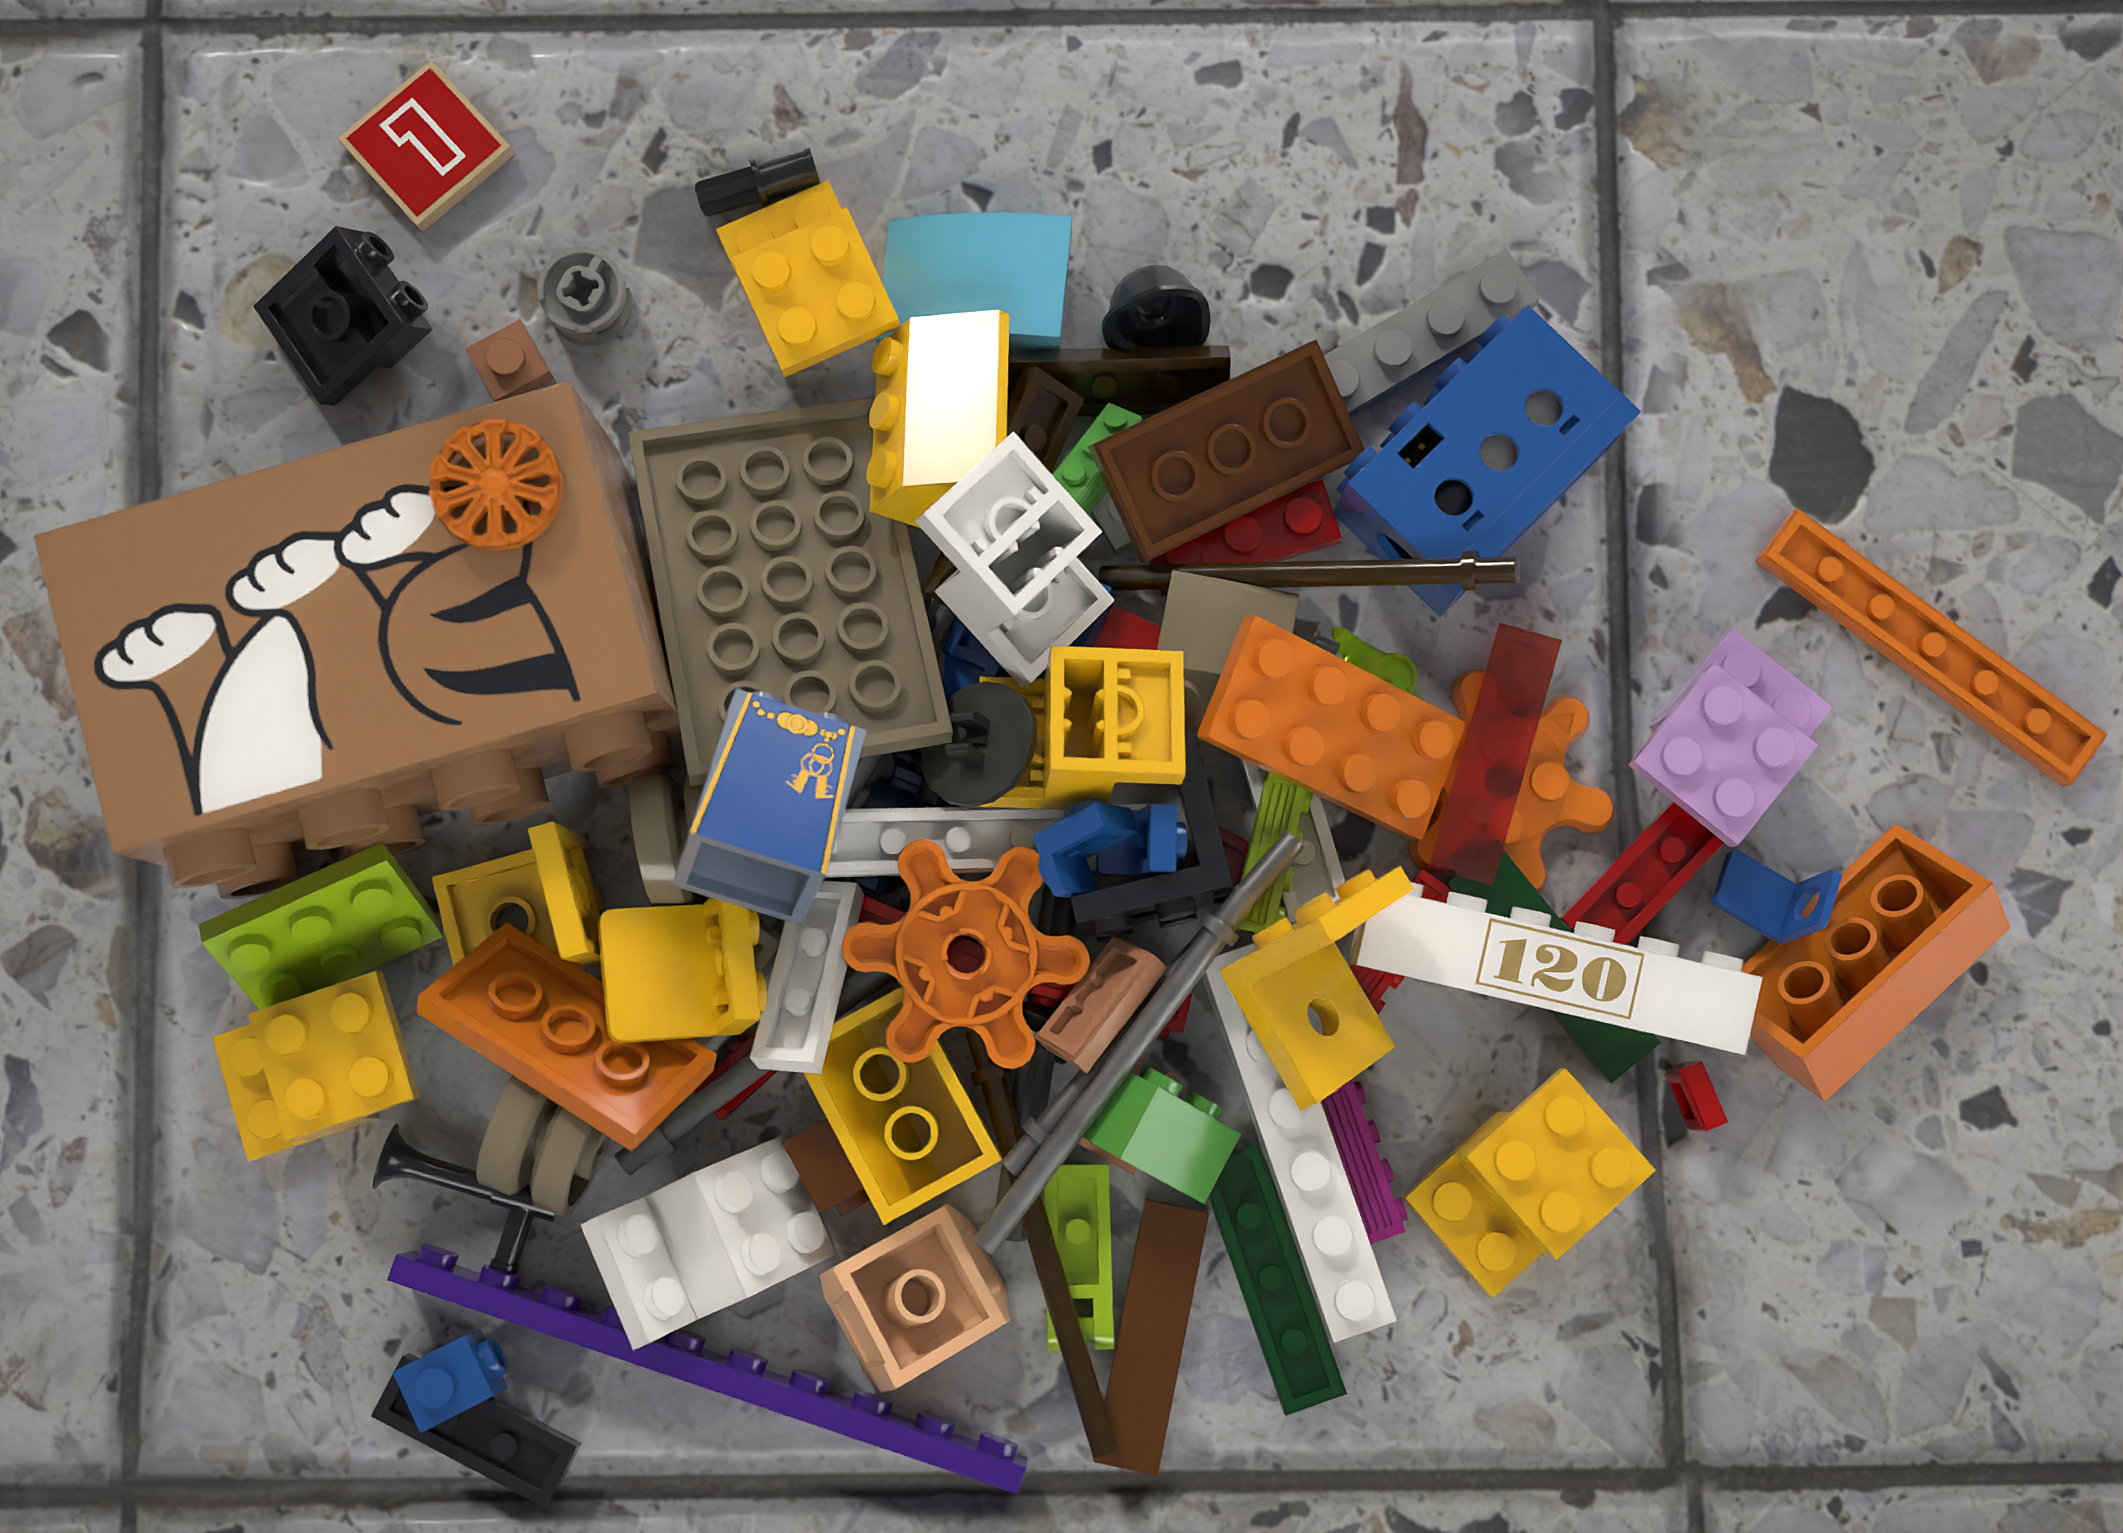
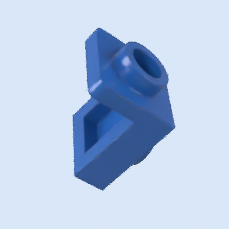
M1099 798L1083 800L1068 807L1064 811V819L1032 835L1040 856L1038 860L1040 875L1054 896L1070 898L1097 891L1087 858L1139 832L1131 808L1102 803Z
M1151 803L1140 810H1131L1139 832L1096 854V871L1100 875L1155 877L1171 872L1174 873L1176 872V861L1183 862L1186 855L1185 822H1177V805Z
M480 1329L466 1334L393 1371V1375L420 1433L507 1389V1384L503 1377L508 1374L506 1358L498 1343L493 1338L486 1340Z

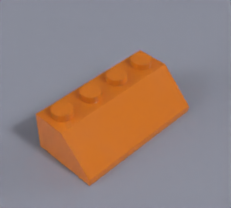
M1894 824L1842 873L1831 915L1824 929L1782 945L1770 939L1742 965L1741 972L1762 977L1750 1037L1782 1071L1826 1102L2010 929L1993 882L1899 825ZM1820 894L1804 908L1802 919L1806 918L1813 911Z

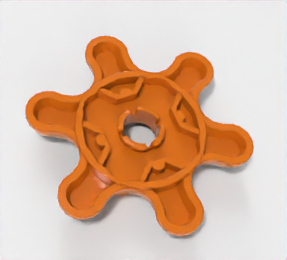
M1469 669L1461 673L1454 680L1451 688L1452 700L1456 706L1458 718L1467 722L1423 840H1409V857L1419 869H1424L1427 872H1437L1449 866L1453 859L1463 850L1469 848L1483 850L1492 842H1498L1540 893L1545 888L1548 880L1547 868L1541 854L1542 841L1547 833L1556 827L1566 826L1575 828L1583 833L1594 834L1605 830L1614 818L1615 806L1607 792L1598 787L1577 783L1570 777L1565 765V756L1568 748L1574 741L1582 737L1589 728V710L1578 698L1564 695L1550 701L1536 717L1529 719L1516 718L1503 708L1495 678L1486 671ZM1501 765L1515 771L1517 790L1514 797L1501 800L1489 794L1485 788L1484 778L1491 766Z
M920 839L912 841L902 849L897 863L899 875L906 883L910 892V906L906 915L900 921L891 925H878L870 922L858 923L851 927L844 935L841 945L842 956L849 966L861 972H886L895 977L902 986L904 994L903 1007L898 1016L889 1024L886 1031L887 1047L896 1059L903 1062H918L925 1059L932 1052L940 1035L951 1027L957 1026L971 1028L978 1033L985 1044L988 1056L995 1064L1002 1068L1014 1069L1021 1067L1032 1057L1036 1042L1034 1034L1026 1024L1022 1014V1003L1026 993L1033 986L1042 982H1053L1060 985L1074 984L1084 977L1090 964L1089 952L1080 940L1068 935L1057 937L1044 935L1037 931L1030 922L1028 915L1029 901L1044 881L1038 868L1040 856L1035 850L1028 847L1009 849L1000 857L995 870L990 876L982 881L970 882L960 879L952 872L947 863L945 853L939 845L930 840ZM961 935H968L977 939L982 945L984 952L983 962L980 967L968 974L956 971L947 961L949 943L955 937Z

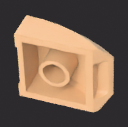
M948 1203L819 1274L826 1303L831 1307L861 1365L862 1372L881 1393L897 1389L1010 1321L1008 1290L988 1252L973 1240L977 1231L971 1220Z

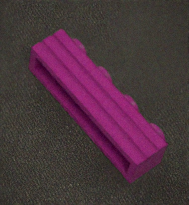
M1351 1079L1324 1098L1321 1104L1369 1242L1373 1244L1405 1233L1406 1230L1403 1222L1408 1221V1215L1400 1197L1394 1199L1389 1183L1395 1181L1387 1158L1380 1159L1375 1144L1380 1143L1381 1139L1373 1119L1366 1120L1361 1106L1367 1104L1363 1087L1360 1081L1353 1082Z

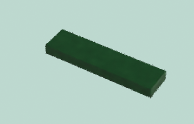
M1492 842L1444 881L1446 886L1452 889L1454 893L1488 900L1485 913L1510 918L1512 907L1533 910L1552 915L1549 928L1570 932L1498 842ZM1548 1009L1605 1081L1611 1084L1661 1043L1653 1033Z
M1255 1142L1235 1149L1229 1156L1208 1199L1282 1411L1287 1416L1346 1395L1347 1392L1259 1143Z

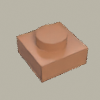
M521 319L466 348L495 402L531 392L554 379Z

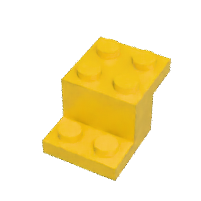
M829 180L716 229L723 248L784 378L900 327L899 318L847 207L841 208Z
M1051 646L1044 679H1035L1032 683L1021 688L1010 677H979V683L989 681L1006 684L1028 700L1037 719V746L1030 767L1017 785L995 802L977 807L1066 810L1077 802L1092 798H1099L1102 803L1109 804L1115 782L1182 784L1185 777L1183 651Z
M374 971L248 1013L251 1024L212 1037L248 1161L258 1160L379 1119L378 1112L421 1098L383 972Z
M1560 1068L1512 1112L1497 1111L1408 1190L1402 1198L1489 1297L1494 1298L1540 1255L1558 1260L1656 1170L1568 1070Z

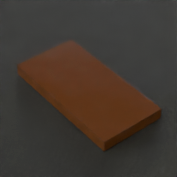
M1317 339L1088 446L1141 563L1162 555L1352 463L1365 450Z

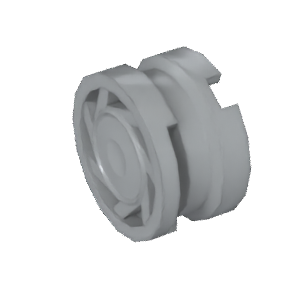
M586 246L568 248L554 255L542 268L537 282L538 301L555 330L568 341L584 346L603 344L615 338L628 324L633 309L632 293L615 261L603 251ZM605 328H609V329H607V330H605V331H603V332L597 334V332H599V331H601V330H603V329H605Z

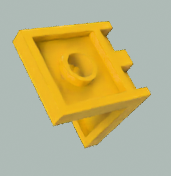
M552 821L528 828L533 849L431 877L453 966L497 930L496 919L503 908L512 904L521 905L527 912L529 923L525 934L560 955L561 959L570 961L582 970L601 965L597 922L601 912L605 910L599 887L593 884L585 853V851L589 850L586 838Z
M1401 866L1377 879L1370 868L1334 888L1339 896V899L1334 902L1327 891L1293 910V916L1297 922L1291 925L1288 918L1284 917L1252 936V939L1257 947L1242 958L1219 970L1300 1111L1319 1103L1396 1047L1339 951L1335 941L1414 890ZM1308 1007L1318 1014L1323 1028L1322 1035L1310 1024Z

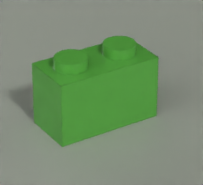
M1147 1067L1142 1078L1130 1072L1083 1135V1138L1205 1204L1241 1133L1218 1121L1224 1109L1192 1091L1188 1092L1184 1101L1177 1096L1183 1085L1150 1067Z

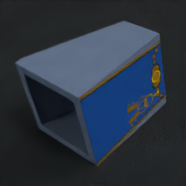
M736 688L672 886L801 925L826 876L867 730L851 726L846 719L836 714L826 712L814 714L786 705L781 698L771 693L761 691L749 693Z

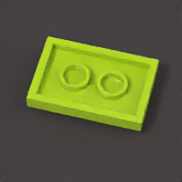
M383 842L198 924L202 945L259 1010L344 982L444 937L440 919Z

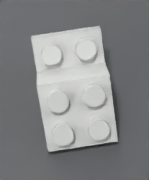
M1014 432L1006 437L915 521L958 568L934 592L1021 688L1032 683L1047 668L1051 646H1069L1115 601L1077 558L1102 531Z
M785 1135L693 1172L645 1197L581 1224V1228L633 1350L695 1320L744 1300L836 1255L816 1206L783 1145V1142L787 1140Z

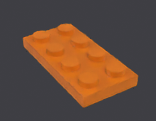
M1249 615L1243 617L1196 737L1408 840L1422 841L1467 722L1257 615Z
M507 922L418 995L417 1013L631 1152L714 1071L717 1054L693 1038L632 1043L614 1042L607 1032L603 982L570 961L561 959L560 955Z

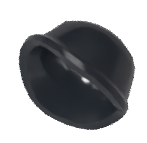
M1150 265L1139 268L1125 276L1114 288L1109 311L1104 316L1101 324V331L1108 348L1203 346L1210 332V309L1203 292L1195 288L1181 272L1169 266Z

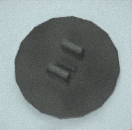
M984 681L963 687L946 699L953 730L952 743L921 748V770L929 788L948 803L969 808L993 803L1012 790L1030 767L1037 746V719L1028 700L1006 684Z

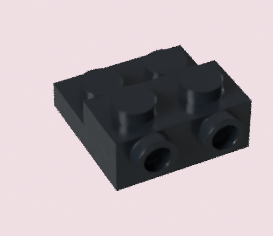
M335 226L253 305L320 405H337L376 367L391 369L433 330L422 315L428 309L426 299L410 283L406 281L399 282L388 266L394 260L392 250L379 236L369 231L362 232Z

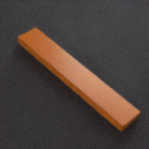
M1798 508L1788 515L1755 560L1760 566L2062 787L2074 783L2108 735Z

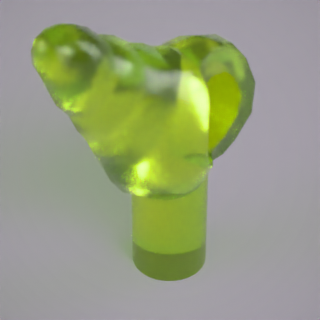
M1335 626L1332 628L1331 637L1334 641L1341 643L1339 653L1345 661L1411 693L1416 686L1418 673L1414 663L1408 656L1400 653H1386L1365 642L1345 627Z

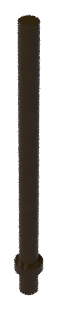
M1463 551L1461 558L1109 565L1100 567L1098 579L1099 583L1112 587L1114 591L1169 590L1172 570L1265 588L1461 584L1463 591H1478L1480 584L1518 583L1520 565L1518 557H1480L1478 551Z
M973 1030L965 1033L976 1071L970 1074L974 1086L981 1085L1001 1155L1004 1159L1023 1137L1006 1080V1076L1011 1075L1010 1068H1002L991 1060L982 1038ZM1006 1168L1012 1187L1018 1177ZM1040 1193L1021 1221L1093 1458H1098L1118 1451V1447Z

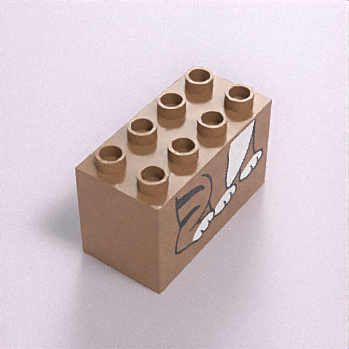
M570 380L33 535L112 853L168 867L173 888H194L217 883L221 899H239L274 891L300 879L294 853L308 849H327L343 846L346 858L383 842L392 855H397L425 843L419 817L440 810L469 808L474 825L497 824L522 818L547 808L550 805V800L544 780L572 771L585 772L594 770L599 788L608 789L628 786L634 776L661 771L669 772L675 767L668 743L682 738L650 557L620 452ZM485 419L507 420L519 423L535 431L553 450L563 474L564 489L561 505L549 527L533 541L521 547L505 551L478 549L455 537L435 514L428 492L430 491L429 477L431 464L437 453L439 454L444 447V442L463 426L467 425L469 427ZM506 434L503 437V457L516 440V436ZM486 436L474 440L473 445L481 456L486 459ZM536 448L530 449L520 465L538 459L540 452ZM458 452L450 463L473 469V466L462 452ZM543 475L527 481V484L544 488L549 485L550 477ZM448 479L444 482V493L468 484ZM525 500L522 504V507L529 516L538 517L542 510V506L539 503ZM471 502L453 508L450 514L454 520L460 519ZM488 513L484 514L474 529L475 534L478 536H483L488 531ZM511 514L505 515L504 533L509 535L517 532L518 523Z

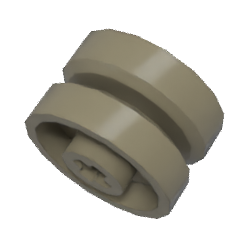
M666 771L634 776L630 782L629 802L636 854L642 880L652 907L695 905L698 898V893L672 886L704 786L703 784L690 787L688 773L684 781V799L677 782Z
M512 1075L496 1105L483 1139L476 1169L477 1181L479 1184L511 1195L520 1191L531 1180L530 1189L533 1205L566 1217L571 1215L580 1204L591 1185L611 1138Z

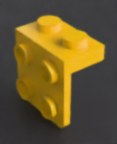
M710 897L704 904L609 909L599 917L597 930L607 1032L614 1042L632 1043L739 1035L761 1018L760 1011H764L767 1003V986L764 974L761 971H755L753 946H756L758 943L760 930L757 911Z

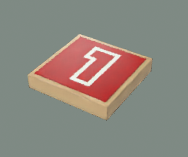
M432 60L338 137V140L422 233L515 155L511 146Z

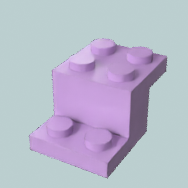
M1731 628L1723 635L1651 724L1650 728L1655 732L1628 765L1732 848L1740 844L1818 746L1810 736L1832 710L1833 706L1736 629Z

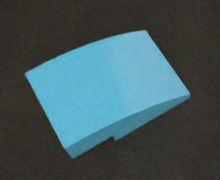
M967 212L915 216L889 221L882 284L899 318L900 326L912 317L1000 310L1009 314V348L1028 350L1061 349L1072 240V216L1016 212ZM896 329L876 337V342L879 343L882 338L888 337Z

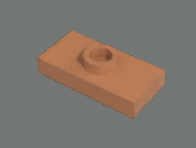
M1114 935L1088 968L1084 977L1077 982L1035 1038L1047 1050L1087 1074L1167 970V967L1155 955Z

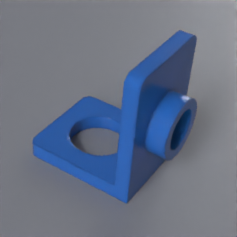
M1733 850L1726 854L1712 897V903L1718 909L1782 945L1822 930L1827 926L1842 874L1834 869H1830L1795 884L1741 851ZM1820 891L1819 900L1815 908L1806 918L1802 919L1806 904Z

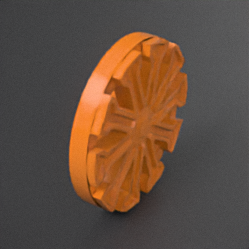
M485 419L469 427L467 425L463 426L444 442V447L439 454L437 453L431 464L429 477L430 491L428 492L435 514L455 537L478 549L505 551L521 547L533 541L549 527L561 505L564 489L563 474L553 450L535 431L519 423L507 420ZM506 434L516 436V440L503 457V437ZM486 436V459L481 456L473 445L474 440ZM536 448L540 452L538 459L520 465L530 449ZM458 452H462L473 466V469L450 463ZM543 475L550 477L549 485L544 488L527 484V481ZM448 479L468 484L444 493V482ZM525 500L541 504L542 510L538 517L529 516L524 510L522 504ZM471 502L460 519L454 520L450 514L453 508ZM488 513V531L483 536H478L475 534L474 529L484 514ZM511 514L518 523L517 532L507 535L504 533V516Z

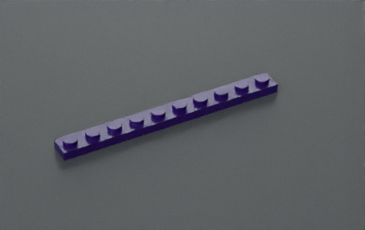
M421 1244L418 1252L414 1250L396 1254L387 1281L1015 1494L1019 1492L1026 1471L1027 1458L1017 1455L1018 1444L1006 1438L981 1432L979 1440L976 1441L955 1434L953 1431L956 1424L944 1417L918 1411L916 1420L890 1412L893 1402L884 1397L856 1390L852 1399L828 1391L830 1380L804 1370L793 1369L791 1377H787L766 1370L768 1360L760 1355L731 1348L729 1355L725 1356L704 1349L706 1342L704 1337L683 1329H677L633 1350L615 1307L607 1306L604 1314L580 1307L582 1296L574 1292L545 1285L541 1294L518 1286L520 1275L503 1271L490 1265H483L480 1273L456 1265L459 1255L438 1246Z

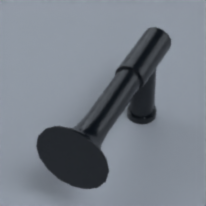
M398 1123L393 1126L386 1139L373 1178L372 1188L375 1190L382 1182L387 1180L410 1178L490 1201V1204L510 1209L495 1256L491 1258L490 1266L511 1273H518L520 1266L518 1263L533 1218L536 1217L554 1222L557 1216L553 1212L533 1205L530 1184H527L515 1194L507 1195L479 1184L476 1170L433 1158L417 1151L403 1140L399 1134Z

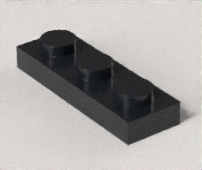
M411 1353L405 1354L401 1357L395 1370L419 1358ZM393 1374L371 1414V1417L544 1508L552 1503L582 1445L581 1442L493 1396L420 1433Z

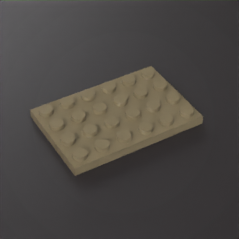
M875 396L628 432L690 787L705 783L736 688L749 693L756 691L771 693L781 698L786 705L814 714L821 712L836 714L846 719L851 726L867 730L859 758L952 743V725L907 524L869 512L871 485L867 482L866 472L872 457L873 428L869 424V414Z

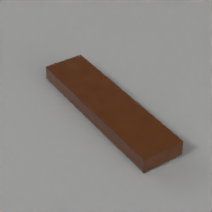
M1150 1199L1144 1200L1104 1400L1118 1451L1093 1458L1095 1463L1158 1476L1209 1218V1212Z

